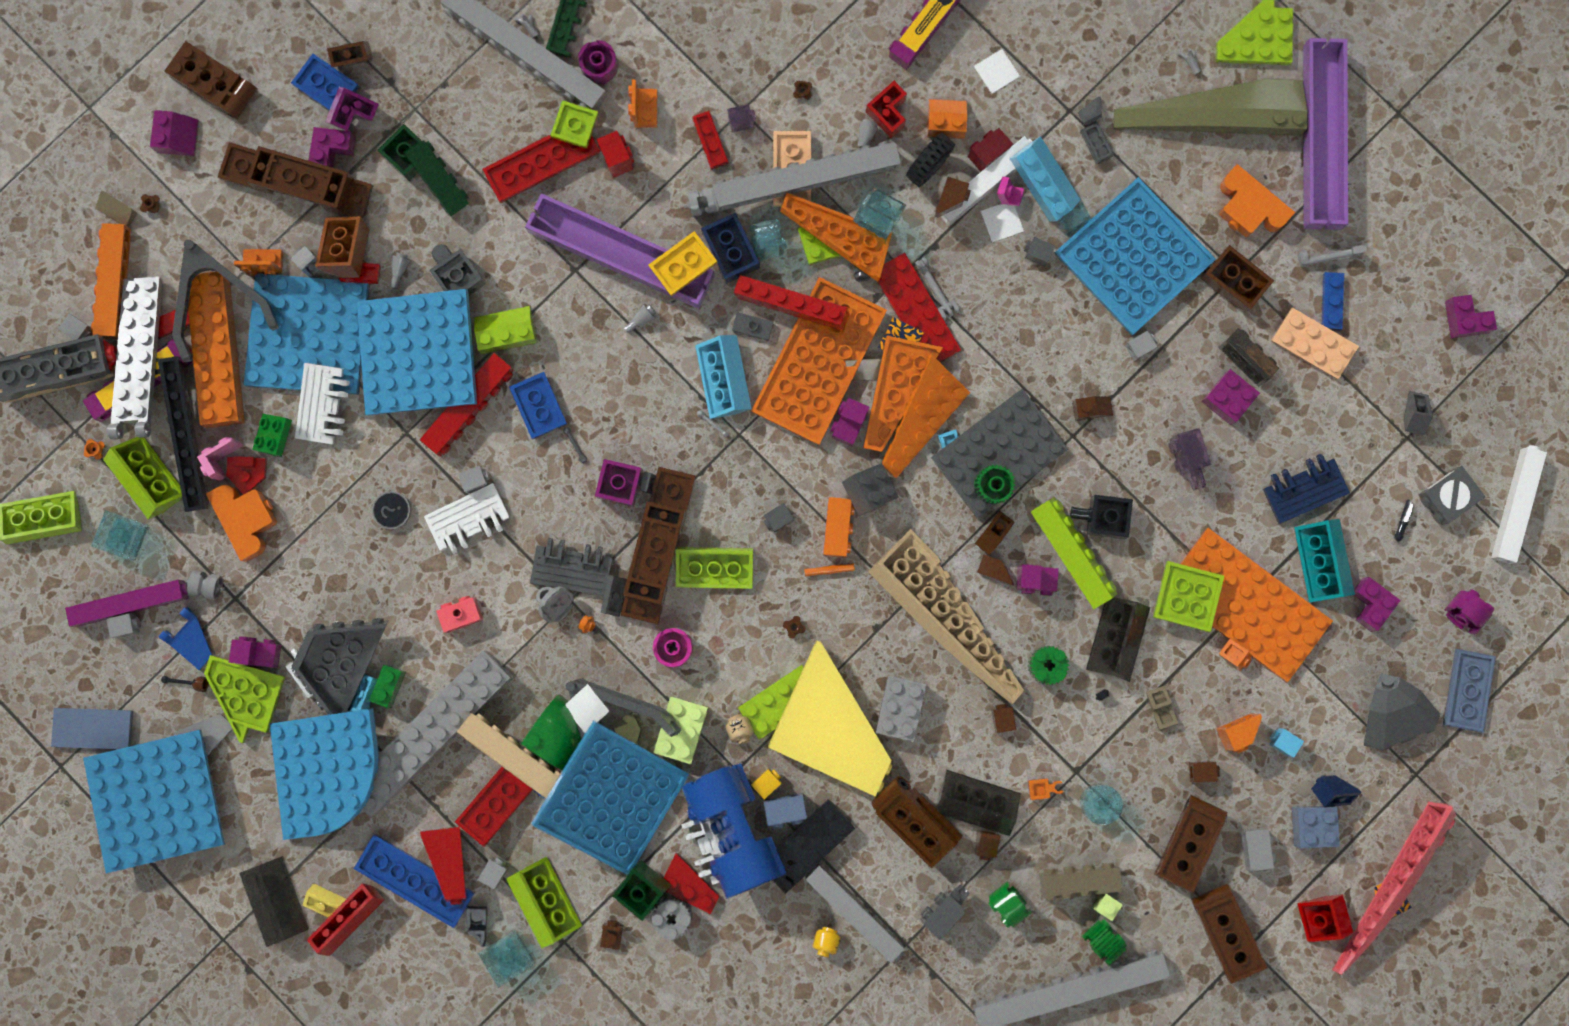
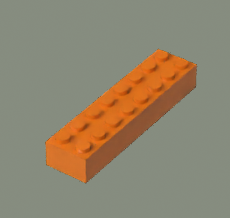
M219 272L200 273L192 281L188 306L199 422L205 428L244 424L230 281Z

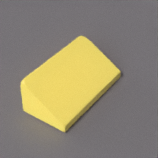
M312 884L306 893L302 906L329 917L346 898L316 884Z

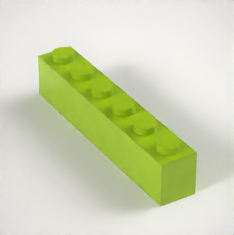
M1053 497L1032 510L1031 513L1088 602L1095 609L1117 595L1116 586L1106 577L1105 569L1095 560L1094 552L1084 543L1083 535L1075 529L1074 522L1064 512L1062 503Z

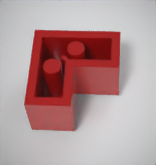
M895 80L866 105V113L890 139L905 127L906 119L896 109L906 101L907 93Z
M618 131L596 139L613 178L634 170L632 163L635 161L629 146L625 147L627 143L623 135L619 136Z

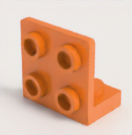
M632 79V85L628 86L630 103H632L628 104L630 121L634 122L635 128H657V89H638L636 79Z
M243 249V261H234V265L248 276H255L257 273L276 275V273H282L283 251L281 249Z

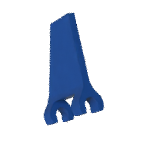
M184 607L180 614L189 621L175 636L166 630L158 637L174 648L198 670H201L208 662L209 656L213 654L197 615L190 608Z

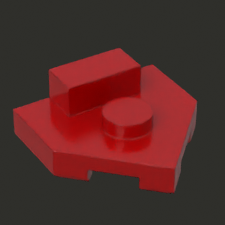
M227 457L226 476L243 495L250 492L256 485L266 479V458Z

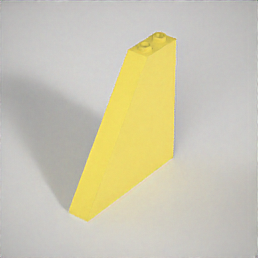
M816 640L768 747L876 796L883 789L884 782L882 781L884 776H888L892 769L891 759L824 646Z

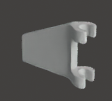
M218 714L178 730L172 736L202 730L208 757L231 732L232 727L224 716Z

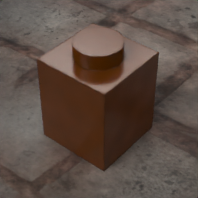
M1007 704L995 705L996 709L991 710L995 733L1017 730L1013 707H1007Z
M1214 761L1189 762L1190 782H1218L1217 777H1220L1219 765Z

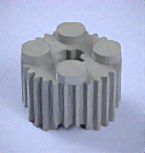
M670 897L669 900L666 898L665 901L659 902L652 916V924L655 927L654 930L658 931L657 934H661V937L664 936V939L667 938L668 940L678 939L679 936L682 937L683 934H686L692 921L691 910H689L690 906H687V903L680 901V899L676 900L675 897L674 899ZM668 915H676V922L673 923V921H668Z

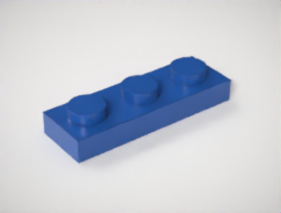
M1323 273L1322 325L1330 330L1340 331L1343 329L1344 273Z

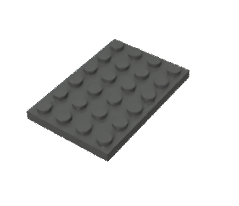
M1021 389L933 455L931 459L974 516L979 518L996 504L983 502L984 499L980 500V496H977L978 493H975L977 490L974 489V480L977 478L978 472L991 465H1002V468L1010 469L1009 472H1012V476H1015L1013 478L1015 480L1013 488L1016 490L1066 452L1068 448L1029 396ZM992 480L991 486L992 488H995L997 490L998 488L996 485L998 484V482H993Z

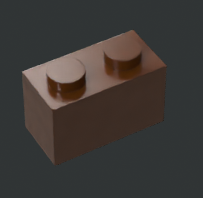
M369 41L327 48L331 68L373 60Z

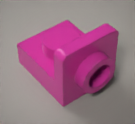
M1002 177L997 192L1001 203L1020 206L1024 189L1014 187L1009 177Z

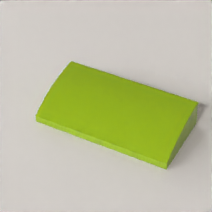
M75 491L0 504V541L6 545L82 531L79 504Z
M677 547L676 587L753 589V548Z

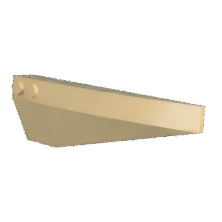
M910 529L868 572L947 651L983 682L1013 704L1023 693L1024 689L1011 669H1007L1002 655H998L992 646L994 644L990 637L987 638L983 632L984 627L969 604L961 598L960 590L958 587H954L949 578L951 576L939 564L941 561L938 556Z

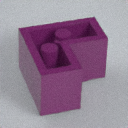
M339 87L325 122L341 130L348 131L354 115L364 120L372 121L379 103L344 87Z
M313 127L308 161L333 168L335 154L354 156L356 137L351 131Z
M1472 295L1452 297L1445 301L1451 339L1489 334L1497 330L1494 311L1475 313Z
M849 397L847 402L843 401L838 412L840 419L838 422L834 421L830 430L833 433L832 438L853 447L868 414L869 406Z
M1024 564L1018 566L1016 590H1021V594H1033L1035 591H1040V595L1052 596V592H1057L1059 568Z
M1371 577L1362 578L1354 588V596L1365 603L1366 606L1356 618V621L1370 632L1379 631L1401 600Z
M239 636V640L232 639L228 663L278 668L282 645L275 644L276 640L264 639V643L256 642L257 638Z

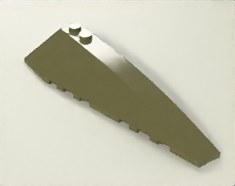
M1261 79L1114 109L1113 129L1301 136L1307 130V105L1303 80Z

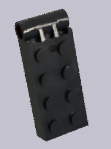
M829 799L776 847L786 874L772 881L784 894L791 890L855 829ZM788 860L793 861L791 865H789L787 862Z

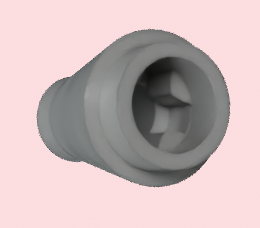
M863 119L859 126L857 146L864 147L871 143L878 129L876 128V122Z

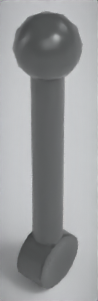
M565 427L563 432L564 434L568 435L571 443L573 444L576 452L578 453L579 461L582 463L586 462L587 458L586 456L582 455L579 447L577 446L574 438L572 437L570 433L571 429L569 427Z

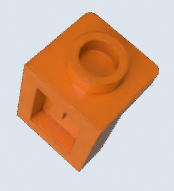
M1229 639L1219 652V656L1233 664L1239 671L1247 668L1252 660L1250 652L1232 639Z

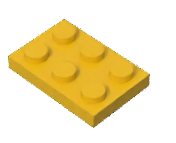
M694 231L648 264V266L672 297L717 264V260Z

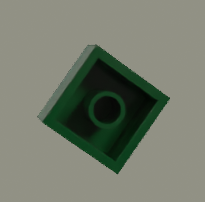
M403 124L377 151L408 182L417 174V171L403 152L421 139Z
M641 860L632 868L612 897L643 921L653 911L671 884Z

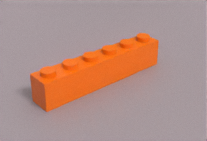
M102 223L99 230L100 247L97 250L99 263L96 267L97 285L94 287L96 299L92 308L94 322L91 324V331L93 335L99 334L106 339L118 340L122 290L124 279H127L131 238V228L125 224Z

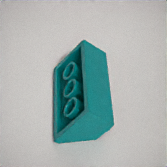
M1340 519L1294 527L1309 603L1355 595Z

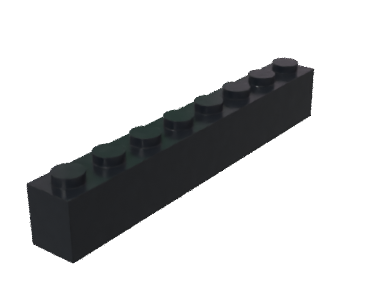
M178 356L157 359L185 512L208 509L204 479L200 469L201 463L197 458L199 452L182 359Z

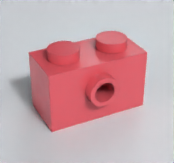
M465 596L458 599L459 602L452 605L449 602L440 606L441 609L436 612L444 633H449L483 620L476 598Z

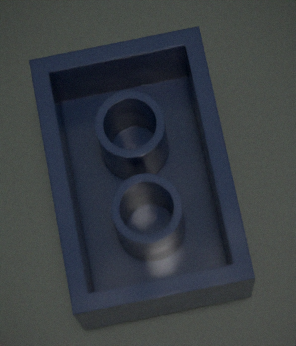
M736 212L701 228L702 235L711 254L717 260V266L726 284L738 279L740 275L745 276L760 269L759 260Z

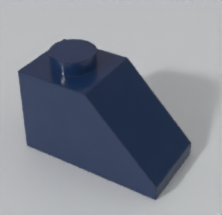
M1336 775L1320 776L1316 780V784L1311 788L1324 807L1351 805L1362 793L1358 788Z

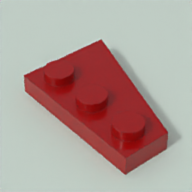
M675 853L664 876V879L671 884L666 893L711 914L720 896Z

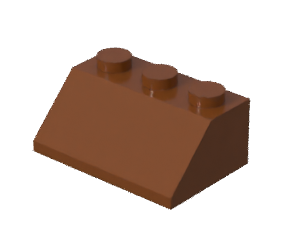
M361 216L325 218L315 264L317 269L341 278L360 277L369 234V228Z

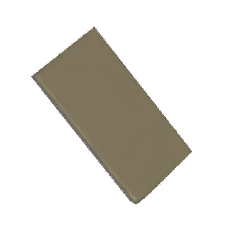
M103 190L100 192L95 209L119 224L129 226L137 212Z
M881 359L862 360L852 381L877 380ZM846 360L845 367L855 366L858 360Z

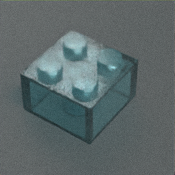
M873 187L861 203L853 222L862 228L870 230L878 237L887 239L899 222L906 204Z
M105 510L91 546L135 561L149 525Z
M516 930L511 931L478 953L498 988L535 964L534 959Z

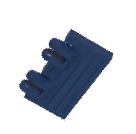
M1322 454L1316 456L1323 472L1320 474L1312 459H1307L1306 465L1311 478L1307 470L1292 477L1287 469L1282 470V476L1288 487L1286 489L1283 488L1277 474L1271 475V480L1277 493H1275L1272 485L1264 488L1263 491L1278 524L1350 494L1334 458L1326 462Z

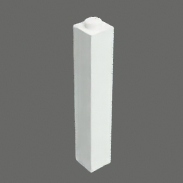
M1024 136L968 182L970 183L968 190H971L968 202L964 201L961 207L941 216L948 226L953 224L1000 184L1002 177L1012 175L1016 168L1009 158L1033 141Z
M1529 445V447L1520 450L1492 552V559L1508 564L1517 563L1547 454V452L1541 451L1540 447Z

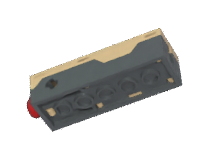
M96 334L0 358V401L4 403L14 402L115 377L117 348L110 344V340Z

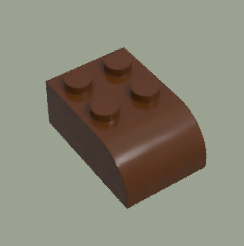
M1230 245L1220 254L1201 278V280L1226 300L1244 311H1250L1274 282L1271 277Z

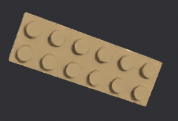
M471 713L457 733L546 799L561 774L558 771H555V773L551 772L552 768L543 760L536 761V756L528 749L524 748L521 750L519 748L521 745L510 736L506 739L504 737L505 733L495 725L490 727V722L478 713L475 716Z

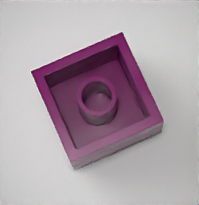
M1229 369L1201 402L1229 425H1233L1240 419L1260 392Z
M604 459L595 497L634 507L643 469Z

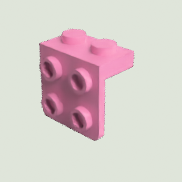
M232 437L221 439L218 445L213 448L208 447L201 452L202 454L197 457L202 465L200 469L206 477L208 476L218 481L227 478L217 461L243 446L240 441Z

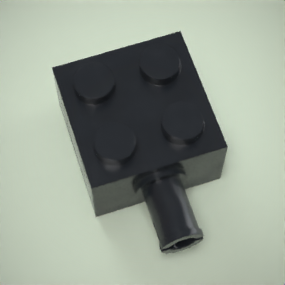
M1093 495L1091 496L1088 509L1072 506L1070 517L1072 519L1087 520V535L1127 539L1130 533L1133 499Z

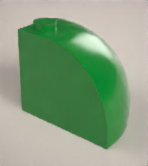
M558 694L539 716L521 744L563 771L579 745L581 738L577 723L565 705L569 701L561 694Z

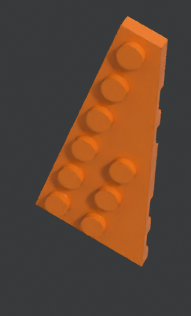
M786 192L780 212L877 282L879 281L892 232Z
M886 336L863 448L879 452L883 451L903 417L902 415L913 390L917 387L921 378L920 374L928 362L929 354L937 358L943 347Z
M929 354L927 358L928 362L920 374L921 378L918 385L914 388L902 415L904 417L901 424L897 427L894 440L889 445L882 461L885 470L894 478H897L970 394L932 354Z

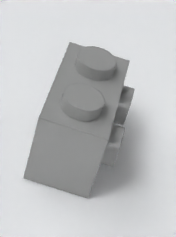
M1269 829L1241 830L1246 870L1274 869L1276 856L1272 852L1273 835L1269 832Z

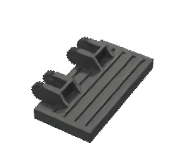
M553 538L548 539L547 547L537 545L530 579L531 584L554 588L565 587L572 591L604 596L613 558L604 557L603 565H600L603 547L598 546L594 564L589 563L592 549L589 544H586L584 558L583 553L566 550L565 559H563L565 540H560L557 557L551 556L554 545Z

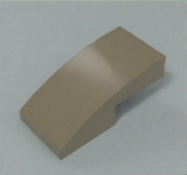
M1162 686L1147 691V698L1159 731L1178 725L1166 687Z

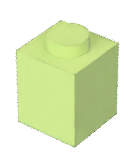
M1105 893L1099 895L1092 908L1113 921L1122 904Z

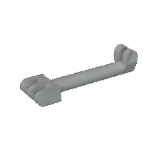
M1359 245L1348 250L1308 257L1307 251L1301 250L1298 254V261L1300 266H1306L1346 257H1359L1366 252L1367 247Z
M924 257L920 261L915 262V265L921 271L941 304L938 311L945 321L947 319L945 311L952 317L954 314L951 308L953 307L956 313L960 312V309L954 300L947 301L928 270L927 265L929 263L926 257Z

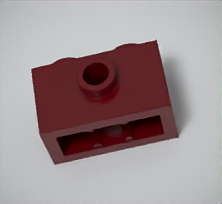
M1000 128L994 132L990 130L984 135V139L981 142L976 141L970 146L971 151L967 157L980 172L1014 145Z

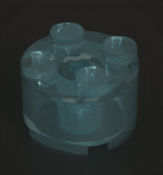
M769 219L750 225V231H754V236L751 237L757 257L761 256L760 262L783 256L784 249L787 248L785 238H781L779 232L781 225L778 219Z
M1096 784L1084 790L1080 798V806L1083 815L1088 820L1096 824L1108 825L1119 818L1123 808V801L1120 794L1114 788L1103 784ZM1099 800H1100V801H1104L1103 804H1104L1105 806H1104L1103 808H1101V807L1099 808V806H1100V805L1098 804V801H1099Z

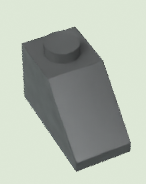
M1409 391L1404 414L1405 431L1412 434L1425 435L1433 418L1429 395Z

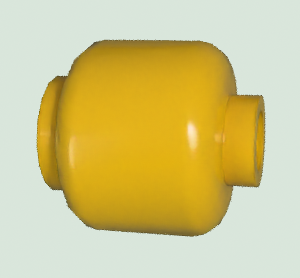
M827 927L817 930L813 941V948L818 951L817 955L828 958L829 954L835 955L837 953L841 940L837 934L838 931Z

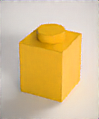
M768 768L751 786L765 799L781 785L779 780L782 777L774 769L770 771Z

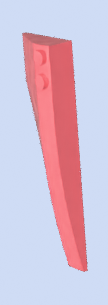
M1428 802L1332 969L1333 971L1342 975L1370 946L1396 914L1418 882L1436 849L1445 841L1444 835L1447 830L1453 827L1456 813L1452 806Z

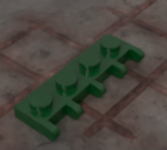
M560 0L546 46L548 51L571 58L572 53L566 51L569 41L576 42L577 38L571 35L574 24L581 25L582 20L576 18L579 6L586 7L587 2L582 0Z

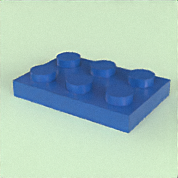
M313 53L291 82L294 87L329 111L339 87H344L353 92H356L360 87L337 69L331 68V65Z
M545 372L509 387L532 440L567 425Z

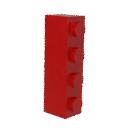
M362 883L307 939L308 943L317 954L330 956L384 901L383 897L374 886Z

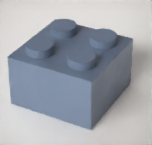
M803 793L764 800L768 826L772 825L773 829L784 827V823L792 822V825L804 823L803 819H807Z
M1292 807L1295 847H1340L1337 807Z

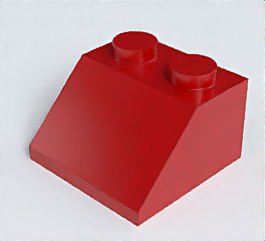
M1343 894L1323 896L1297 903L1307 942L1341 940L1354 933Z

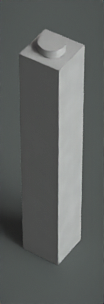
M820 864L805 878L890 963L893 961L897 962L904 955L902 952L904 950L903 945Z

